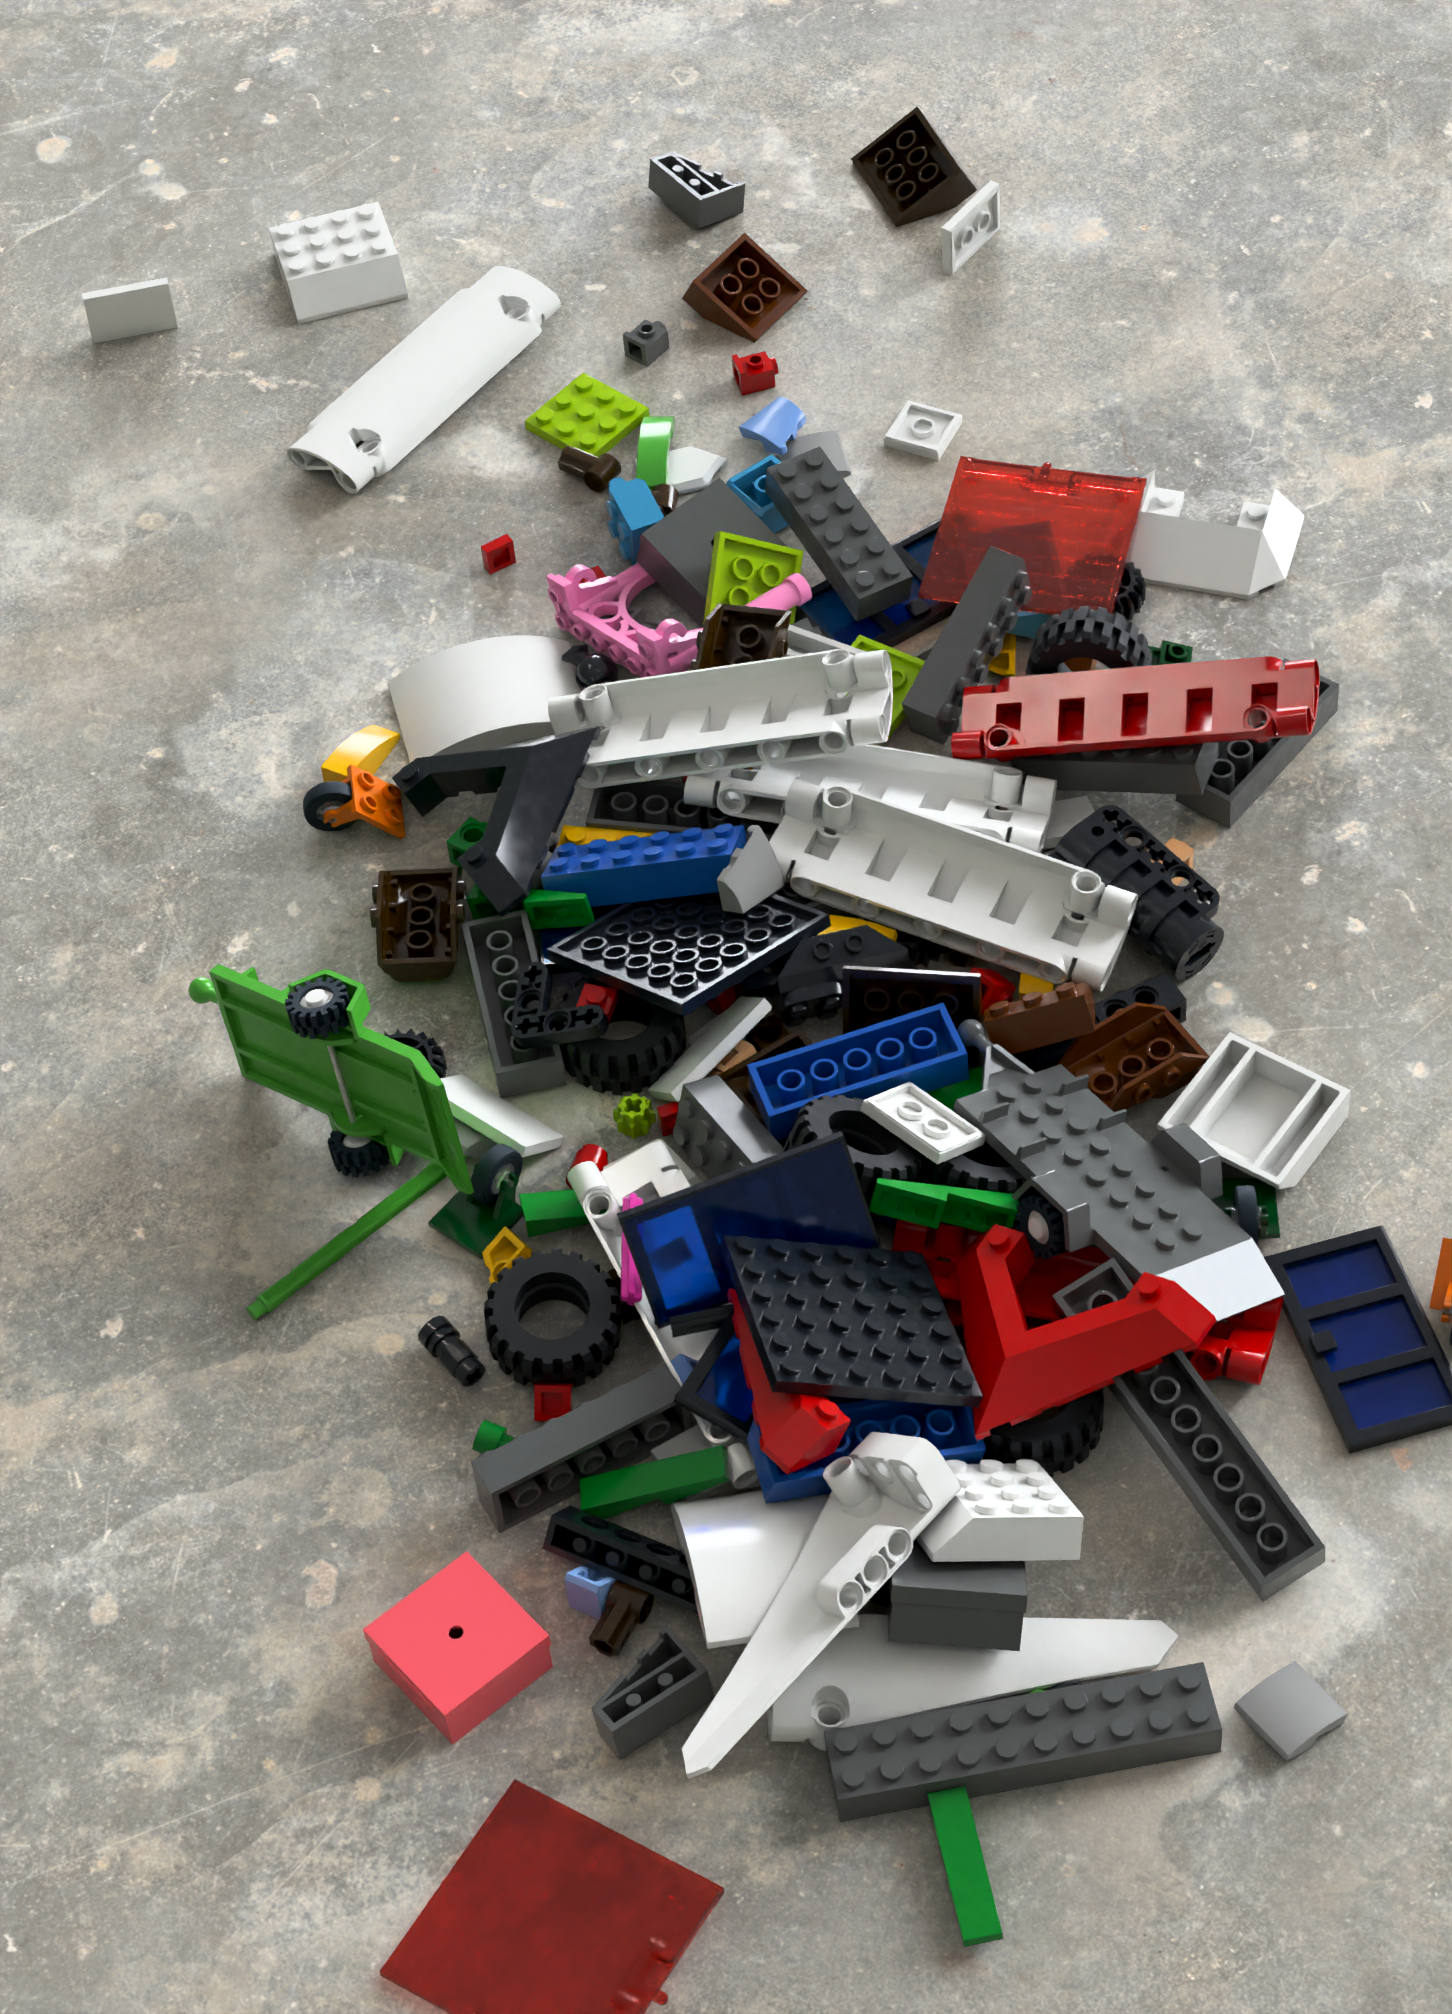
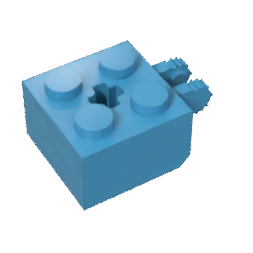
M771 454L730 478L726 485L775 534L788 526V523L765 492L767 468L781 463Z
M614 477V479L609 481V501H606V508L611 518L610 521H607V526L613 539L617 538L619 541V550L623 559H628L633 566L638 563L636 557L641 544L639 542L641 534L663 519L664 515L645 480L636 478L626 482L622 478Z

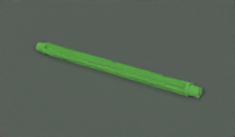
M434 1163L428 1165L422 1172L411 1178L360 1217L353 1225L347 1227L292 1269L289 1274L255 1298L256 1301L246 1308L251 1318L257 1320L265 1313L269 1314L272 1312V1310L291 1297L294 1292L304 1287L447 1177L442 1167Z

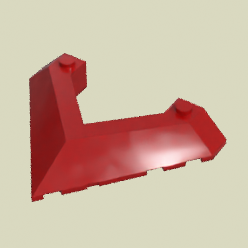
M994 1224L973 1241L957 1262L966 1355L983 1395L979 1407H972L975 1437L978 1441L990 1436L989 1431L1007 1422H1010L1012 1426L1042 1414L1041 1411L1050 1407H1058L1114 1383L1113 1377L1134 1369L1136 1374L1163 1362L1161 1357L1182 1349L1186 1353L1197 1348L1217 1321L1215 1315L1175 1281L1144 1272L1126 1298L1028 1330L1016 1287L1036 1261L1024 1233Z
M729 1288L727 1296L729 1303H733L735 1312L732 1319L736 1337L740 1340L739 1351L747 1388L752 1390L754 1398L751 1404L755 1424L760 1425L762 1434L759 1439L761 1451L786 1474H790L835 1453L851 1420L835 1403L825 1396L772 1392L736 1291Z

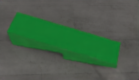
M474 884L466 898L473 920L500 915L479 887ZM531 889L527 898L507 912L526 910L532 929L587 926L595 921L587 894Z
M877 1178L869 1205V1212L938 1229L941 1221L985 1232L994 1224L1012 1229L1015 1214L1018 1211L1016 1208L1019 1200L1015 1201L1011 1197L1013 1194Z
M573 1189L519 1194L528 1238L590 1224ZM608 1209L601 1210L598 1215L604 1214Z
M720 1445L579 1479L581 1510L602 1519H608L656 1499H660L668 1505L729 1481L727 1448Z
M966 1786L927 1793L929 1814L964 1947L1003 1939Z

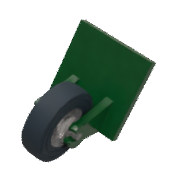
M498 1144L488 1150L474 1166V1172L471 1177L474 1192L468 1195L458 1191L428 1222L429 1226L482 1259V1252L505 1226L511 1230L523 1217L521 1206L515 1203L516 1186L518 1185L523 1165L520 1153L505 1144Z
M1257 1178L1222 1179L1223 1195L1211 1201L1249 1234L1256 1245H1258V1239L1280 1238L1275 1187Z

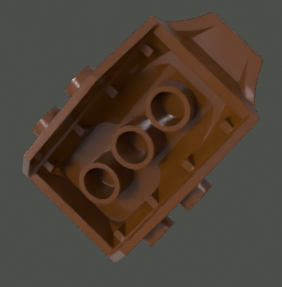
M1134 1002L1126 1008L1118 1009L1110 1017L1096 1024V1032L1076 1037L1057 1065L1062 1064L1076 1078L1088 1074L1087 1088L1113 1112H1117L1123 1109L1128 1110L1137 1104L1144 1103L1149 1098L1166 1097L1187 1085L1210 1056L1165 1006Z

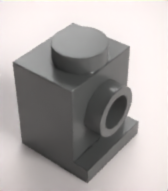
M644 320L630 333L627 331L623 333L625 356L646 367L651 365L669 349L668 330L665 325L660 321L652 323Z

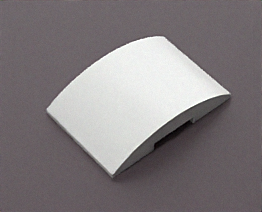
M531 635L486 638L440 651L413 664L388 682L409 762L411 763L416 758L471 752L532 738L536 739L555 735L548 715L549 699L580 694L582 691L576 683V665L561 660L562 655L571 648L569 642L556 638Z
M762 1490L670 1503L682 1554L686 1556L690 1571L695 1603L707 1649L749 1643L803 1549L828 1500L826 1494L766 1504ZM858 1613L843 1629L859 1627Z

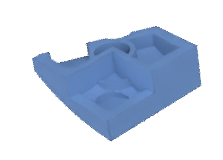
M779 396L740 425L739 429L742 437L762 441L766 452L784 455L788 451L785 443L788 440H795L798 435L797 431L803 427L807 420L805 414L793 402Z

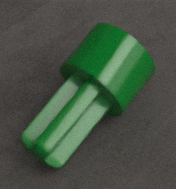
M484 1420L478 1429L472 1449L479 1453L495 1450L509 1443L514 1437L507 1434V1428Z

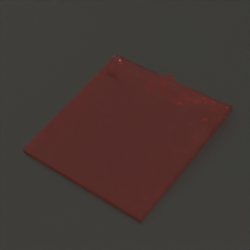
M960 456L919 590V598L958 603L989 547L992 546L1020 557L1025 561L1032 595L1026 605H1022L1019 611L1049 615L1058 614L1060 616L1063 610L1073 608L1075 611L1079 610L1080 606H1090V609L1098 610V607L1106 608L1108 613L1113 614L1147 486V478H1131L1052 468V464L1049 462L1039 467Z
M514 1779L379 1972L382 1977L449 2014H644L652 2001L659 2005L667 2004L668 1995L660 1990L725 1891L724 1887Z

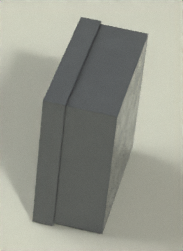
M720 478L644 531L639 540L641 544L636 557V561L701 628L704 626V613L716 532L723 531L787 547Z
M915 1539L910 1556L887 1580L888 1641L1020 1651L1023 1616L1026 1613L1028 1598L1025 1561L932 1562Z

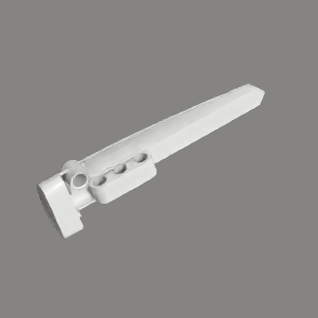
M858 1615L859 1627L842 1629L766 1710L768 1737L770 1742H805L806 1739H809L814 1747L826 1751L824 1731L964 1706L1037 1689L1049 1688L1069 1681H1085L1156 1668L1177 1641L1178 1635L1161 1620L1023 1617L1020 1651L892 1642L888 1641V1615Z

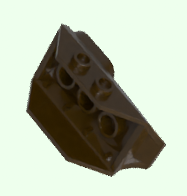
M718 603L705 618L703 630L698 631L696 640L698 653L696 659H693L691 662L690 671L786 657L788 652V627L792 611Z
M463 867L379 871L378 884L372 886L373 904H376V908H371L370 920L371 927L376 928L378 966L392 979L399 982L436 981L445 979L453 973L458 954L459 924L465 922L464 904H460L461 900H466V882L462 880Z

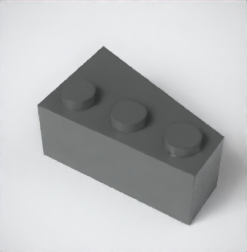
M674 151L650 159L648 188L696 228L706 227L743 212L745 183L738 180L734 184L723 179V173L715 171L714 174L701 169V163Z
M667 1625L659 1631L660 1638L648 1651L643 1649L636 1657L637 1663L626 1676L621 1674L591 1708L600 1737L620 1760L715 1698L708 1671Z

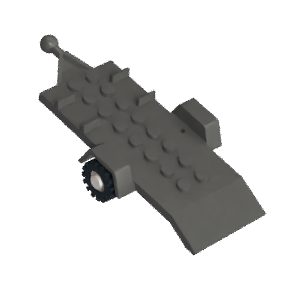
M967 1019L958 1026L957 1032L963 1045L975 1046L984 1054L981 1091L956 1099L953 1111L986 1134L985 1141L1027 1180L1011 1197L1015 1201L1023 1198L1016 1208L1019 1213L1015 1214V1220L1020 1221V1224L1016 1225V1229L1025 1234L1031 1251H1034V1257L1048 1259L1067 1251L1071 1253L1095 1244L1110 1259L1114 1258L1121 1269L1135 1283L1144 1272L1175 1281L1215 1315L1217 1320L1215 1324L1285 1295L1253 1238L1211 1201L1223 1195L1221 1156L1187 1124L1182 1123L1162 1130L1154 1139L1147 1143L1125 1123L1126 1109L1113 1112L1087 1088L1088 1074L1076 1078L1062 1064L1035 1073L1001 1046L991 1043L984 1036L985 1031L979 1021Z

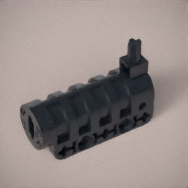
M1105 805L1071 828L1059 841L1054 852L1048 855L1049 857L1095 872L1101 878V882L1105 884V887L1111 885L1137 894L1138 900L1127 935L1135 938L1138 946L1146 953L1154 955L1159 959L1162 967L1177 980L1184 981L1195 976L1212 960L1219 950L1224 938V931L1211 920L1218 911L1220 896L1217 890L1118 806ZM1136 837L1142 841V844L1130 846L1125 842V839ZM1175 877H1182L1187 879L1189 884L1180 887L1173 884L1171 880Z

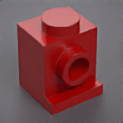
M765 351L741 358L737 354L731 355L733 378L742 396L775 387V375L779 373L775 357L768 358Z

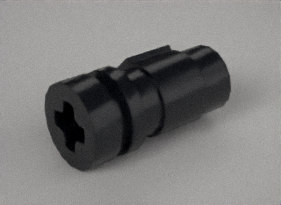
M445 1316L434 1317L421 1328L418 1340L428 1349V1352L433 1357H439L440 1362L463 1386H472L483 1377L486 1371L485 1366L478 1360V1356L460 1339V1333Z

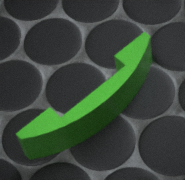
M645 416L642 420L638 442L636 478L645 480L650 491L659 484H667L670 440L673 438L675 416Z

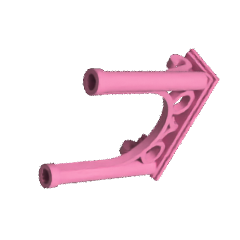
M639 563L614 577L608 576L596 579L597 577L593 570L581 564L573 566L567 572L565 578L559 574L555 576L552 573L546 576L550 588L548 589V595L554 603L556 611L555 621L559 628L571 633L579 641H584L592 646L597 652L607 655L616 664L619 663L629 669L632 674L643 678L685 672L690 669L692 660L696 659L698 653L696 645L697 634L703 628L687 631L686 627L675 619H666L654 630L639 624L629 615V606L635 596L656 582ZM794 573L785 578L783 583L744 606L789 610L795 605L801 606L812 599V591L806 579L801 574ZM582 578H584V579H586L587 581H589V582H585V583L579 584V582H580V580H581ZM605 615H616L610 619H599Z

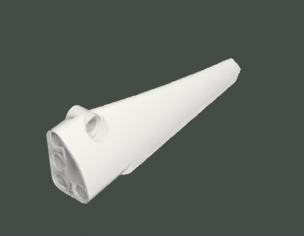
M870 1432L849 1456L838 1458L825 1468L823 1478L832 1492L765 1617L726 1681L681 1748L686 1775L689 1779L711 1771L907 1560L912 1552L913 1541L961 1490L957 1478L941 1453L931 1442L921 1437Z

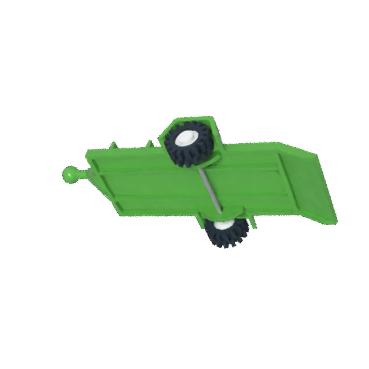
M220 964L209 971L211 980L205 977H198L190 983L188 992L194 1002L204 1004L210 1001L218 1005L243 1077L328 1115L332 1127L331 1138H328V1147L338 1172L342 1171L344 1176H348L350 1173L352 1177H358L359 1173H363L364 1177L369 1176V1171L374 1170L375 1173L381 1171L380 1165L386 1167L389 1164L388 1159L391 1160L392 1165L397 1167L404 1152L408 1151L441 1166L457 1190L468 1195L474 1192L443 1082L419 1050L363 1026V1022L371 1009L363 983L332 970L324 969L290 983L287 988L280 991L259 982L254 967L241 974Z

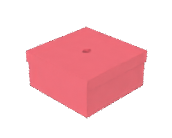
M467 1551L363 1629L365 1639L369 1642L374 1662L452 1744L553 1667L549 1650L551 1645L549 1634Z

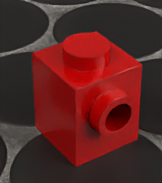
M971 969L970 973H981L983 1014L984 1010L989 1009V1006L996 1002H1012V995L1017 986L993 969Z

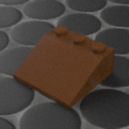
M744 233L692 281L682 299L702 318L755 343L808 290Z
M1069 982L1056 987L1055 991L1048 993H1029L1019 1001L1011 1003L1008 1001L996 1002L990 1005L989 1009L984 1010V1024L989 1040L1013 1055L1096 1032L1094 992L1085 983L1075 985V983Z

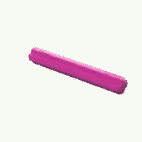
M630 1193L629 1197H624L622 1200V1212L642 1205L643 1199L637 1197L636 1193ZM642 1221L640 1223H637L636 1226L639 1231L641 1240L643 1242ZM622 1230L620 1297L622 1301L627 1302V1305L634 1306L635 1302L642 1300V1283Z

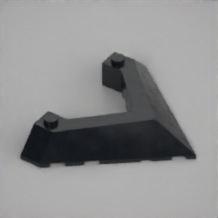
M599 726L471 752L416 758L410 764L404 766L392 779L422 817L446 798L459 796V792L473 791L477 795L497 793L498 791L483 839L470 847L457 860L499 914L504 916L528 897L533 886L530 883L535 869L540 870L549 850L546 845L551 832L556 833L575 791L574 786L578 778L581 777L590 757L587 752L593 740L598 739L601 729Z

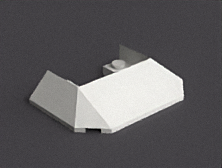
M1155 470L1124 488L1104 547V555L1108 558L1112 554L1113 559L1124 557L1126 563L1133 562L1135 568L1141 569L1142 577H1144L1146 583L1246 600L1258 596L1259 590L1272 585L1276 588L1285 584L1304 522V515L1277 489L1274 491L1270 505L1244 502L1237 526L1179 517L1184 503V492L1156 488Z

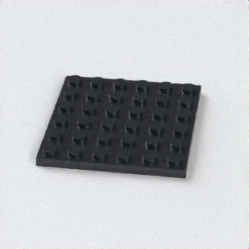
M716 892L624 903L549 947L547 953L551 962L685 1016L693 1013L696 1008L709 1000L719 997L722 992L735 984L743 982L748 976L758 970L768 967L771 962L784 954L792 952L801 939L817 936L820 932L830 927L831 923L829 914L774 893L744 914L724 911L720 894Z
M723 1235L719 1247L772 1392L979 1407L983 1398L982 1392L923 1253Z

